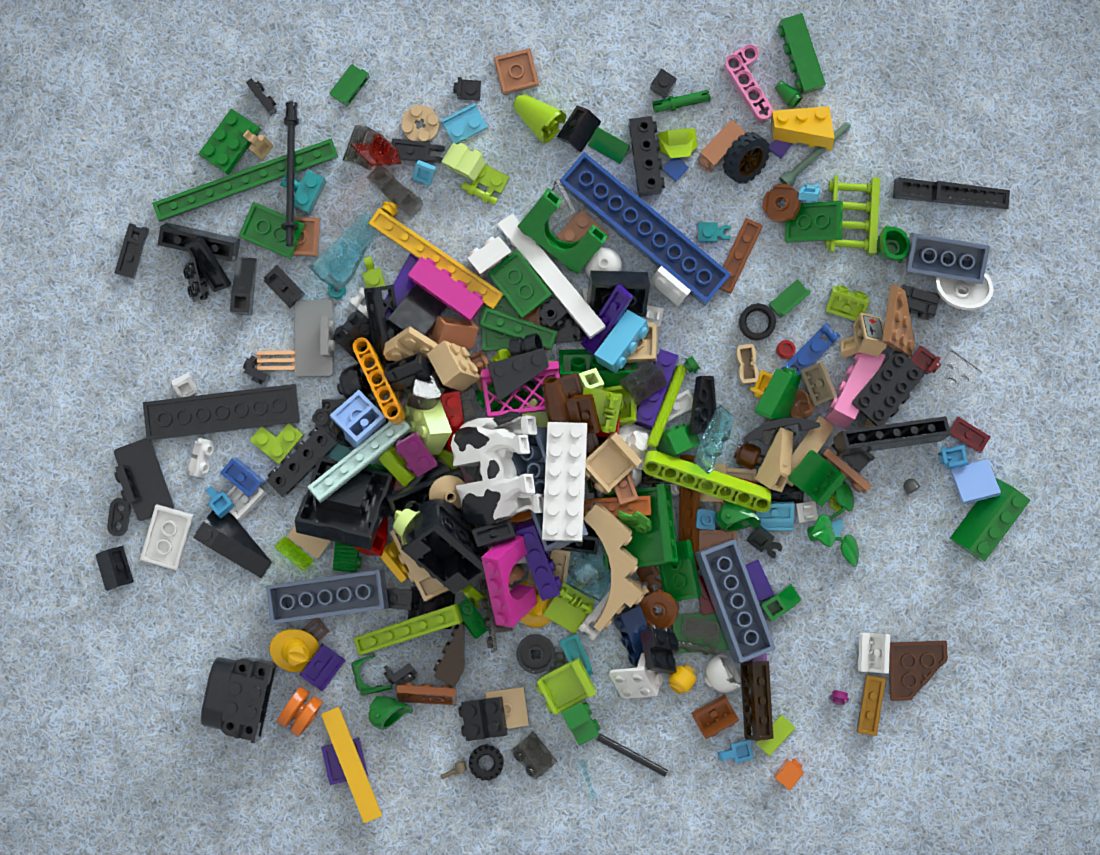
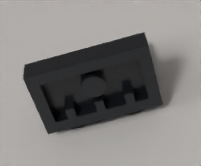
M411 586L414 594L412 610H408V619L454 605L455 594L448 591L425 602L418 587Z

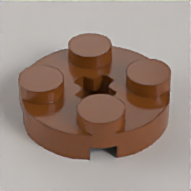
M787 184L773 186V189L770 192L767 191L763 198L764 212L771 220L778 223L794 220L801 207V200H798L799 192ZM782 199H784L786 204L781 208V206L778 205V202H781Z
M655 590L647 594L640 603L648 627L657 625L658 629L669 628L678 617L679 604L670 594L664 591ZM655 606H660L664 613L660 612L657 614Z

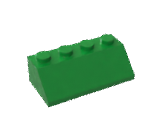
M586 349L559 350L560 377L575 372L579 375L582 372L596 368L604 382L603 388L634 383L637 390L636 362L626 363L622 369L614 373L597 363L595 356H592Z
M996 477L995 479L1001 494L977 501L950 537L953 542L980 562L987 560L1031 501L1016 488Z

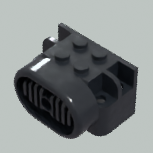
M432 499L422 503L415 511H420V513L414 518V527L406 533L405 539L407 544L402 546L401 550L411 557L420 568H424L433 579L436 578L453 594H456L485 574L481 557L489 551V548L477 549L472 535V530L476 529L475 525L467 522L463 518L461 510L454 504L443 499Z
M217 657L212 664L201 710V724L205 727L220 729L225 735L236 739L251 740L250 743L259 741L262 736L277 665L275 662L251 657H244L239 660Z

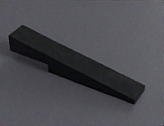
M899 177L894 180L893 198L1009 209L1010 190Z

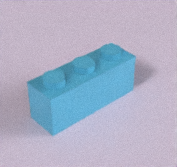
M627 309L594 354L597 363L614 373L622 369L626 364L628 356L637 349L639 341L647 336L649 331L647 321Z

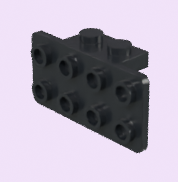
M895 350L852 400V404L875 426L884 425L889 417L892 418L899 411V405L901 403L904 404L910 398L909 393L924 377V372L902 352Z
M144 438L115 449L114 455L118 466L115 467L116 472L114 475L116 481L121 483L123 500L127 501L128 504H132L137 519L144 521L152 518L156 504L174 509V504L151 440Z

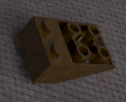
M463 622L460 626L458 624L455 625L451 633L453 639L451 643H446L442 651L445 654L443 659H439L433 668V671L436 672L434 677L454 687L465 669V625Z

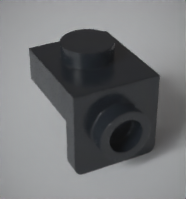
M251 355L250 359L247 358L244 363V373L252 376L251 380L256 383L262 384L263 381L268 383L270 375L254 369L257 358Z

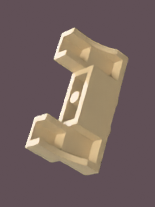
M394 530L390 531L401 553L398 557L403 565H407L409 569L407 575L411 582L415 581L423 600L426 602L442 593L450 591L436 578L433 579L424 568H420L411 557L401 550L403 546L401 537Z

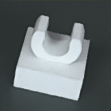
M647 305L646 317H643V319L653 324L656 323L657 327L660 328L664 308Z
M815 501L796 504L799 523L818 519Z

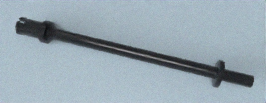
M289 101L285 103L286 117L284 118V124L287 126L286 223H283L281 228L286 230V246L293 247L294 231L299 229V225L294 223L295 127L299 124V119L297 118L298 103Z

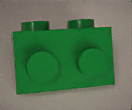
M468 598L458 604L463 624L475 639H478L491 629Z

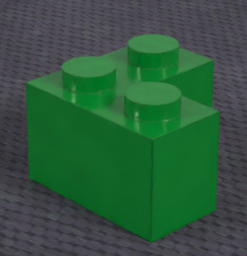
M682 423L663 431L656 449L658 452L675 457L701 445L697 434H689L690 424L685 426Z
M581 700L561 711L579 746L600 735L598 730L601 728L596 719H591L590 714H592V711L587 701L583 703Z

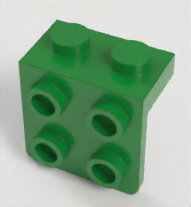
M810 450L788 476V480L809 495L821 507L829 501L832 494L847 478L814 450Z

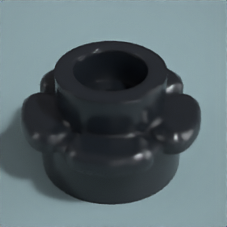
M317 409L312 416V421L316 423L317 427L327 426L331 422L330 413Z

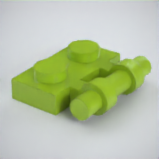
M485 164L475 181L471 185L464 182L461 189L467 191V194L471 196L475 195L481 198L487 204L489 202L496 205L498 198L492 196L494 191L501 194L510 177ZM478 184L487 187V192L478 189Z

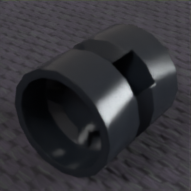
M538 333L526 335L524 339L517 337L509 341L511 357L543 348Z

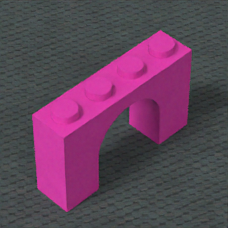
M516 535L515 540L495 545L481 557L496 625L512 628L537 604L534 587L518 584L509 591L511 570L527 554L524 536Z

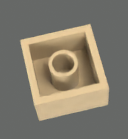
M442 341L427 353L444 386L463 392L480 379L477 373L478 369L468 356L470 354L465 347Z

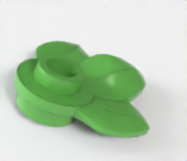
M618 510V518L628 527L635 528L641 533L651 531L652 521L641 512L635 511L632 515Z

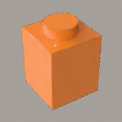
M787 758L773 777L791 791L804 774V771L800 769L803 765L794 758L792 761Z

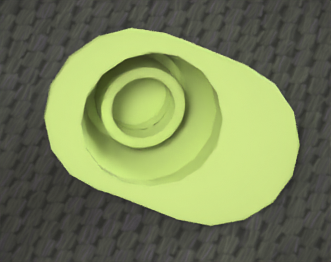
M404 509L402 512L398 510L395 512L393 529L401 537L403 546L407 544L405 539L406 533L414 527V518L419 515L420 511L415 512L410 509Z

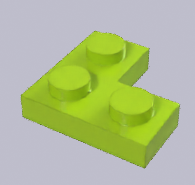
M288 423L277 437L264 427H260L249 441L280 465L281 461L291 452L304 435Z

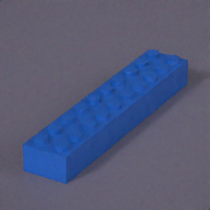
M585 152L582 153L559 180V185L658 268L661 266L689 288L691 290L689 294L704 306L707 305L731 276L730 272Z

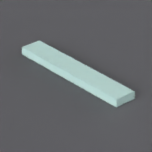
M405 420L398 425H394L389 421L310 484L308 489L320 503L323 502L394 445L399 438L409 433L412 428Z

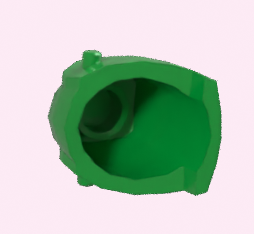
M885 226L877 240L878 255L882 259L902 263V259L907 257L910 249L907 233L897 227Z
M728 501L722 505L716 515L718 525L725 532H733L750 526L755 530L761 524L760 519L749 508Z
M376 696L369 707L368 717L372 726L384 730L396 723L406 713L412 714L413 708L391 697Z

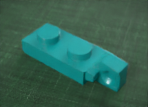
M576 633L560 640L568 662L579 657L588 675H592L591 664L578 634Z

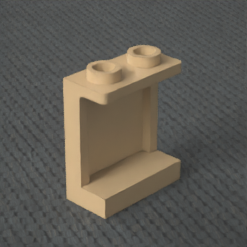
M616 432L610 435L586 458L585 477L587 479L590 478L595 483L593 486L599 493L608 494L617 483L643 461Z

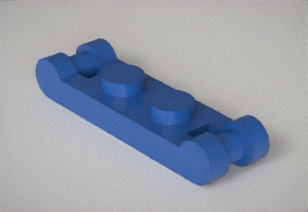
M826 323L781 369H784L785 366L791 367L794 365L798 369L796 373L801 374L800 370L811 366L840 335L837 332L834 333L830 329L831 326ZM823 334L829 338L826 342L821 338Z

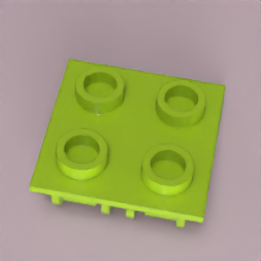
M584 387L583 395L593 394L602 432H615L623 394Z
M563 582V587L560 588V595L553 597L543 615L571 633L576 634L587 614L593 612L594 608L592 606L595 601Z

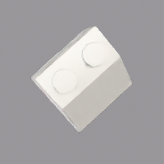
M499 236L489 238L484 243V247L481 249L476 248L469 253L468 262L481 278L488 275V272L512 254V251Z

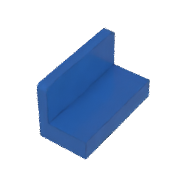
M231 458L220 472L248 497H252L257 489L266 482L238 458Z

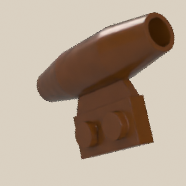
M550 377L543 381L544 405L549 422L587 423V433L600 432L601 427L593 394L574 395L572 398L567 399L557 377Z

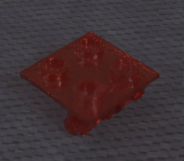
M374 134L372 143L350 144L356 153L362 156L367 161V164L371 166L402 164L398 159L400 156L399 150L382 134Z

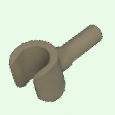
M456 762L455 769L441 774V778L444 779L453 774L465 772L467 769L466 762Z

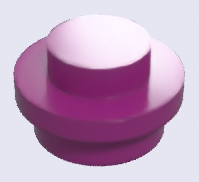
M833 690L829 699L833 700L832 703L836 705H844V703L849 702V698H847L848 693Z

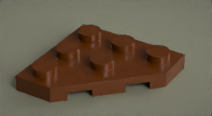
M946 640L890 642L889 685L891 701L912 700L916 693L935 675L934 673L948 660Z

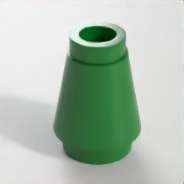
M780 81L775 87V90L786 105L792 108L796 107L803 98L800 91L783 81Z

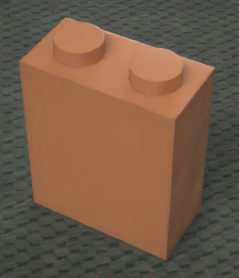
M731 120L700 152L697 159L699 161L698 165L704 171L709 170L712 172L723 161L724 156L727 155L726 151L732 146V142L738 140V137L745 135L746 132Z

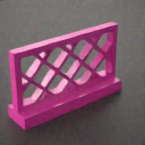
M558 361L548 362L549 367L532 378L538 383L534 390L523 384L514 393L509 394L511 397L506 403L502 400L498 402L503 407L500 411L491 412L490 408L491 403L494 400L497 401L496 394L493 395L487 389V384H492L489 370H481L480 379L483 387L487 418L498 417L510 411H516L521 414L546 411L545 406H542L544 398L535 393L540 385L543 386V381L546 377H560ZM521 387L530 393L525 401L516 395ZM532 395L541 401L538 407H532L527 403ZM513 397L522 403L519 409H513L508 406Z

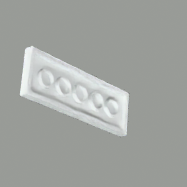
M548 422L542 540L583 542L587 423Z

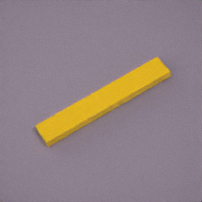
M340 706L321 713L363 822L366 823L381 817L382 812Z

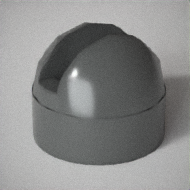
M907 479L903 487L907 495H909L921 486L915 479Z

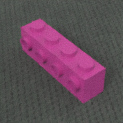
M421 257L409 272L408 279L471 323L484 306L483 297L476 291L472 293L467 290L468 286L462 281L458 280L456 282L451 278L452 275L447 270H440L435 267L436 263L430 258L424 259Z

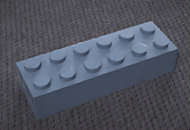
M537 427V435H528L530 454L513 452L512 460L517 476L533 474L534 494H544L547 427ZM530 510L542 540L543 513H534ZM583 522V537L588 535V532ZM542 540L545 551L559 550L575 542Z
M728 539L694 552L733 662L742 663L774 650L773 640L736 539Z
M384 570L266 586L270 624L389 608Z

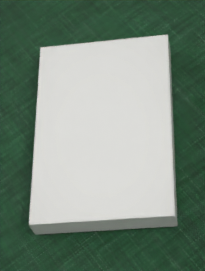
M156 504L140 560L177 571L194 515Z

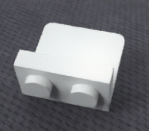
M641 653L637 668L610 670L609 673L617 691L624 699L657 696L660 685L663 682L662 675L659 672L647 670L644 653Z

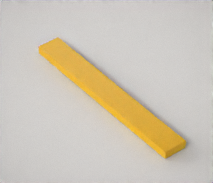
M378 208L368 224L418 259L421 257L424 259L430 258L436 263L435 267L440 270H447L452 275L451 278L456 282L460 280L468 286L467 290L472 293L473 291L479 293L483 297L484 304L494 310L504 296L497 288L382 209Z

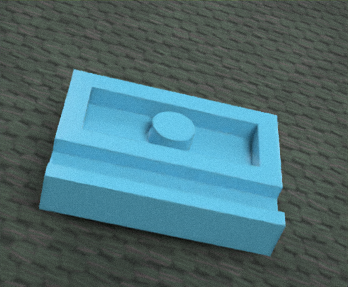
M475 103L441 120L451 141L455 144L488 128Z
M771 502V508L767 512L755 511L756 516L761 521L760 526L767 531L794 530V502Z

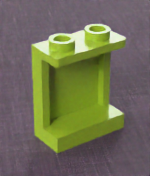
M579 657L537 679L538 684L536 688L540 695L545 696L547 700L545 705L550 713L553 712L554 715L597 693Z

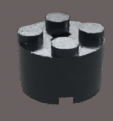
M528 635L520 641L517 647V661L521 668L529 673L538 674L545 672L552 666L555 660L554 645L544 635ZM533 649L536 651L537 649H539V654L541 655V657L532 658L531 656L533 653L531 652V650Z

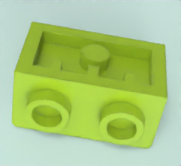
M833 285L825 312L856 321L860 313H866L869 297L864 292H853L843 285Z

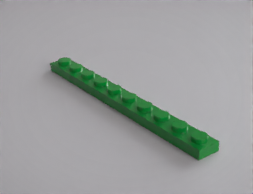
M332 138L295 151V173L339 158ZM287 154L153 202L158 221L167 220L283 178L284 175H287Z

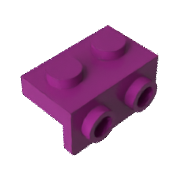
M417 432L403 440L402 438L397 440V453L400 457L405 458L409 471L411 473L414 472L417 477L437 466V461Z

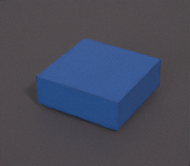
M671 158L662 170L676 182L689 167L679 158Z

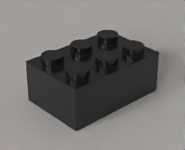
M590 270L587 304L596 315H599L615 287L621 284L633 296L625 312L628 309L640 317H646L650 290L648 272Z

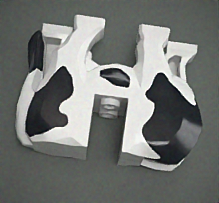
M510 411L496 418H477L464 423L453 435L451 442L454 456L453 466H481L480 474L483 481L456 485L461 499L462 516L467 522L475 526L484 527L511 519L517 513L525 512L529 509L534 513H543L544 494H534L533 474L517 476L512 460L513 452L530 454L528 435H537L535 416H522L519 412Z

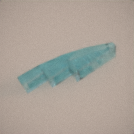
M719 405L703 434L694 460L707 474L714 470L715 460L722 454L724 442L730 438L734 416L722 405Z

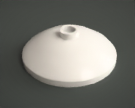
M986 273L984 274L983 284L938 276L936 278V290L940 297L946 303L958 309L976 310L982 308L990 301L993 294V284Z

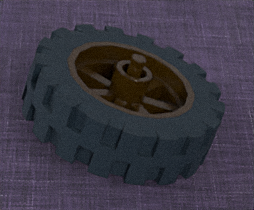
M746 132L745 135H740L738 140H734L731 148H728L726 151L727 155L723 159L725 161L723 163L724 173L739 184H742V182L745 184L749 180L755 179V176L759 175L761 169L766 166V160L770 156L768 155L770 148L768 147L769 143L767 140L755 132Z

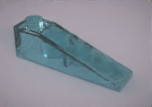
M366 212L308 266L321 281L339 291L354 278L356 270L377 231L368 224L371 217Z

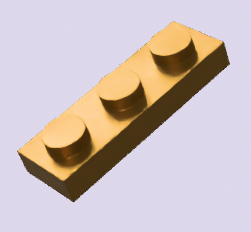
M865 676L857 733L877 736L886 678Z

